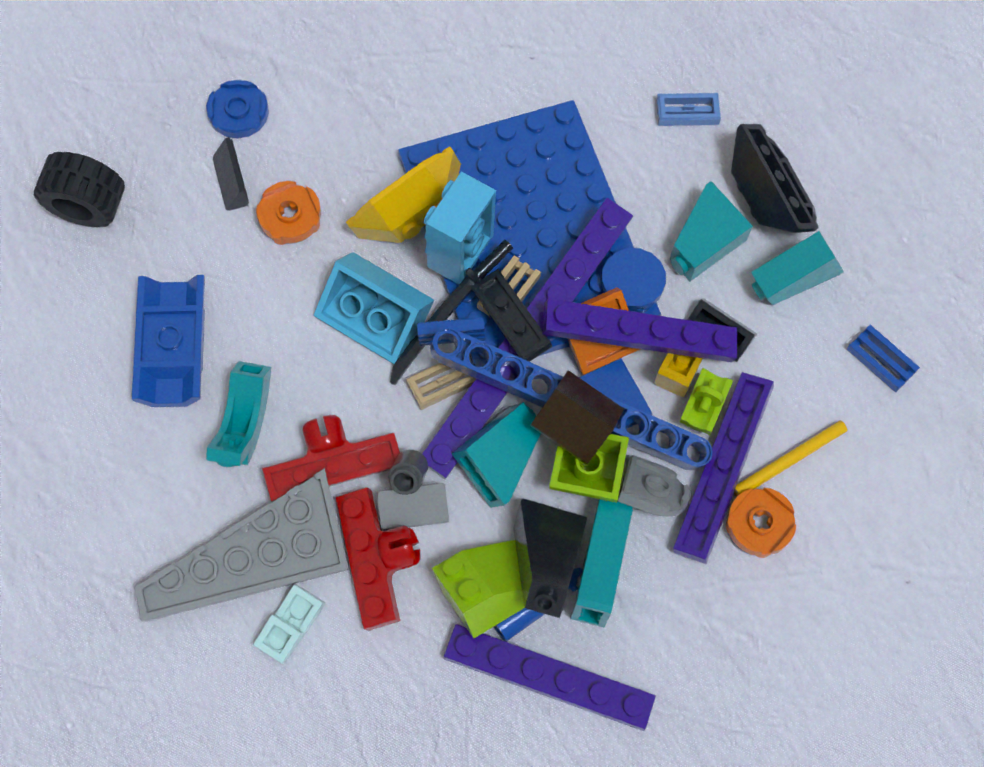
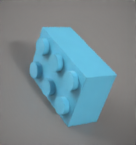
M462 171L455 181L450 180L446 184L441 196L443 199L437 207L432 206L424 219V224H426L424 238L426 239L427 267L459 285L466 278L465 271L468 268L472 269L494 235L496 202L495 189Z

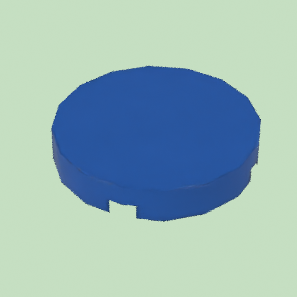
M227 81L220 85L221 88L209 95L206 104L209 122L215 131L225 137L236 139L249 137L260 131L267 122L269 115L267 97L263 91L257 88V85L250 81Z
M625 248L616 251L607 259L601 273L603 291L605 293L618 287L622 290L629 310L646 309L660 299L666 285V271L661 261L651 252L641 248Z

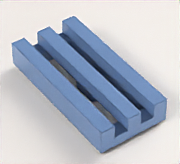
M718 93L657 94L658 126L720 124L721 116ZM688 104L679 107H665V105ZM694 104H712V106H695Z

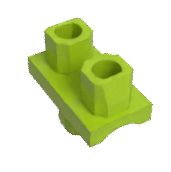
M702 368L679 422L698 432L711 435L733 380L719 377L709 370Z

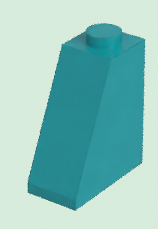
M712 181L707 183L673 246L670 256L671 265L678 274L684 275L690 282L747 241L753 227Z
M820 231L752 271L751 273L756 282L751 285L760 300L767 298L773 306L839 276L844 271Z
M524 402L508 407L452 453L490 508L504 506L511 500L541 434L530 426L536 414Z

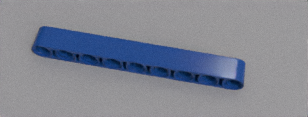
M442 328L437 331L431 342V355L439 363L540 407H543L563 378L559 374L453 328ZM445 338L450 339L455 345V351L452 353L442 352L438 347V341ZM473 352L483 354L486 359V365L482 367L474 366L469 360V354ZM506 365L513 367L517 374L516 379L512 381L504 379L500 372L501 367ZM532 380H543L547 385V393H536L532 388ZM607 396L624 408L611 434L629 437V446L685 470H695L706 465L711 460L712 446L703 437ZM627 419H633L637 422L639 426L637 435H632L626 430L625 422ZM658 432L668 436L669 446L667 449L658 445L656 441ZM689 445L698 449L700 454L698 462H694L688 457L687 449Z

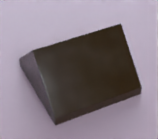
M567 370L530 426L587 465L614 430L624 408Z

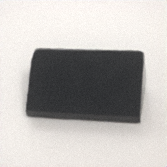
M227 137L215 152L213 163L225 209L230 211L248 206L249 200L233 140Z
M706 299L699 301L687 319L737 327L736 362H738L757 335L756 332Z

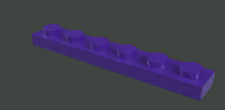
M547 299L544 303L543 335L731 363L737 359V327L555 299Z
M744 372L741 373L712 447V458L705 465L673 547L675 554L707 564L774 388V381Z
M455 624L444 654V660L641 731L646 729L656 695L483 633L473 638L466 627Z

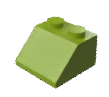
M610 434L587 465L560 446H557L549 489L617 503L629 437Z

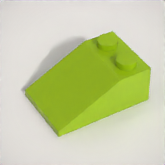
M515 540L461 550L432 568L443 595L473 638L525 608Z

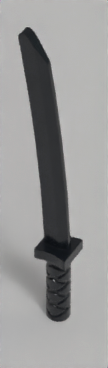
M504 239L473 271L468 268L465 271L467 277L427 322L447 320L472 292L470 286L484 278L487 273L513 250L511 244ZM418 334L393 365L390 380L392 385L398 383L414 359L425 347V345L420 346Z

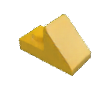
M668 353L659 368L655 385L680 397H685L703 358Z

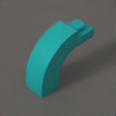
M239 361L232 369L224 418L218 433L207 447L206 460L217 462L218 465L223 467L249 464L258 442L265 415L272 367Z

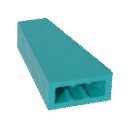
M599 499L573 606L572 620L605 627L613 608L633 512L632 506L618 501L616 503Z

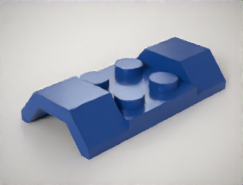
M196 275L187 282H159L146 276H138L132 400L134 402L151 407H187L201 400L205 321L204 275Z

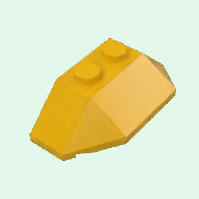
M448 147L442 153L435 154L422 161L365 203L355 216L346 221L354 234L359 239L401 243L406 239L415 237L421 228L426 225L424 224V219L432 206L437 207L443 199L441 196L446 184L450 180L455 181L459 175L461 163L452 148Z

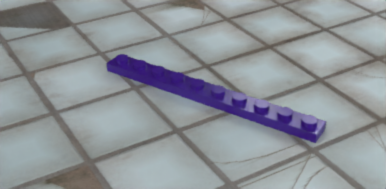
M608 197L527 308L542 331L545 301L547 299L573 302L634 216ZM505 338L499 349L518 357ZM508 365L501 367L500 372L504 379L509 381L516 379L517 374L513 367ZM476 379L422 453L427 459L428 468L446 480L458 463L452 453L483 428L508 392Z

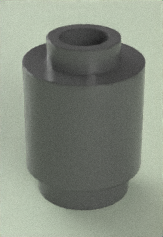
M405 450L398 454L388 475L389 483L395 492L408 495L419 490L428 471V462L425 456L416 450Z

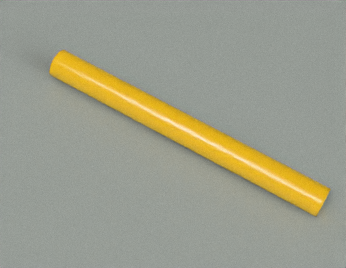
M839 420L736 485L734 490L735 496L737 497L745 490L756 489L847 432L845 423Z

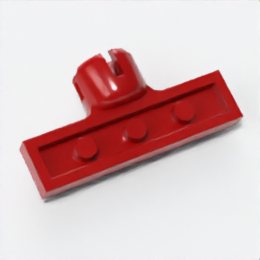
M337 415L323 416L328 434L325 436H321L316 418L306 422L302 431L307 446V455L299 459L262 468L271 502L285 495L287 491L295 486H299L323 469H325L329 487L391 470L396 457L400 454L395 433L357 443H349L345 436L342 421Z
M367 487L336 497L363 629L370 631L400 622L392 584V575L396 571L415 566L419 563L421 551L420 549L415 551L413 549V546L419 544L413 529L405 525L381 531L372 490Z

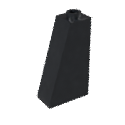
M521 498L513 530L525 608L560 618L588 517Z

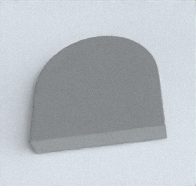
M631 455L626 467L618 502L658 516H676L686 509L691 497V491L687 484L684 486L676 478L677 473L673 470Z

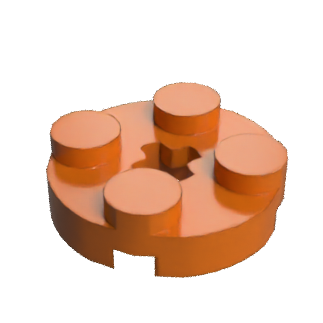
M282 181L273 184L262 194L263 198L256 209L258 222L262 231L272 238L276 244L284 245L286 243L300 242L318 231L321 218L320 202L316 193L308 186L305 188L296 185L294 181ZM285 207H290L291 210H298L293 217L282 216Z
M748 489L739 494L731 504L727 514L726 530L740 549L751 555L765 558L780 552L792 540L796 532L793 515L795 512L790 501L774 489ZM763 514L769 518L766 522L769 528H757L753 516L761 517Z

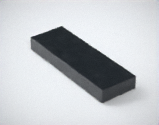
M496 269L470 286L518 357L530 362L552 347L550 340L546 335H543L542 329L499 269Z

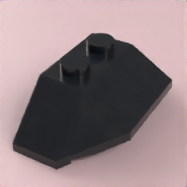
M740 124L736 131L731 174L737 183L738 190L746 199L752 216L760 225L793 233L816 231L819 227L816 222L815 207L785 154L775 141L766 135L767 132L761 124Z

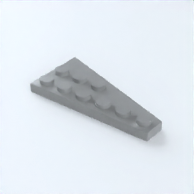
M325 469L316 473L301 485H297L287 491L285 495L272 503L263 506L226 529L208 543L194 549L179 561L170 564L135 586L141 622L349 570Z

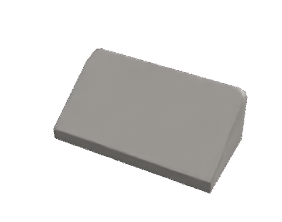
M444 483L424 485L415 493L408 495L399 494L393 489L377 492L381 531L403 525L409 528L449 522Z

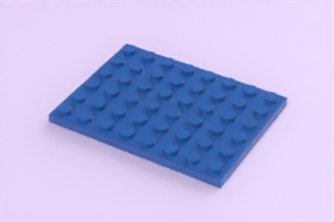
M574 100L398 149V155L406 174L422 161L451 147L461 163L459 174L462 171L496 190L494 235L471 270L473 271L504 239L508 241L513 250L487 275L496 269L502 272L514 255L520 258L519 261L521 263H528L532 270H539L541 277L522 301L526 308H528L605 199L608 197L615 202ZM626 228L573 301L574 303H583L604 293L601 273L607 259L616 251L634 248ZM515 269L513 273L510 275V277L507 279L508 283L518 272L517 269ZM441 275L448 296H450L459 284ZM524 275L515 287L514 292L516 294L528 280V276ZM472 291L455 309L456 318H484L485 340L483 342L499 348L505 337L493 319L477 309L479 299ZM657 302L649 308L635 309L633 311L661 316ZM549 335L547 338L550 340L552 347L541 355L570 347L568 339ZM479 352L469 354L474 366L482 367L486 365V359L483 354Z

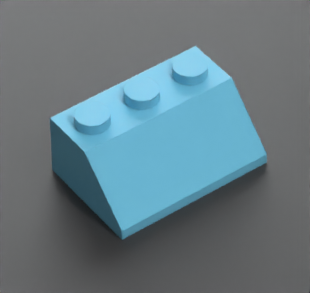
M352 252L335 262L313 316L395 364L418 334L417 324L425 322L434 299Z

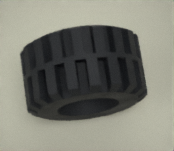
M54 152L49 154L45 161L33 195L41 206L59 218L83 226L105 227L113 222L125 190V182L118 173L96 159L72 152Z

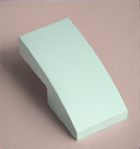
M294 584L277 613L271 615L253 645L281 664H284L319 615L325 602L299 585Z

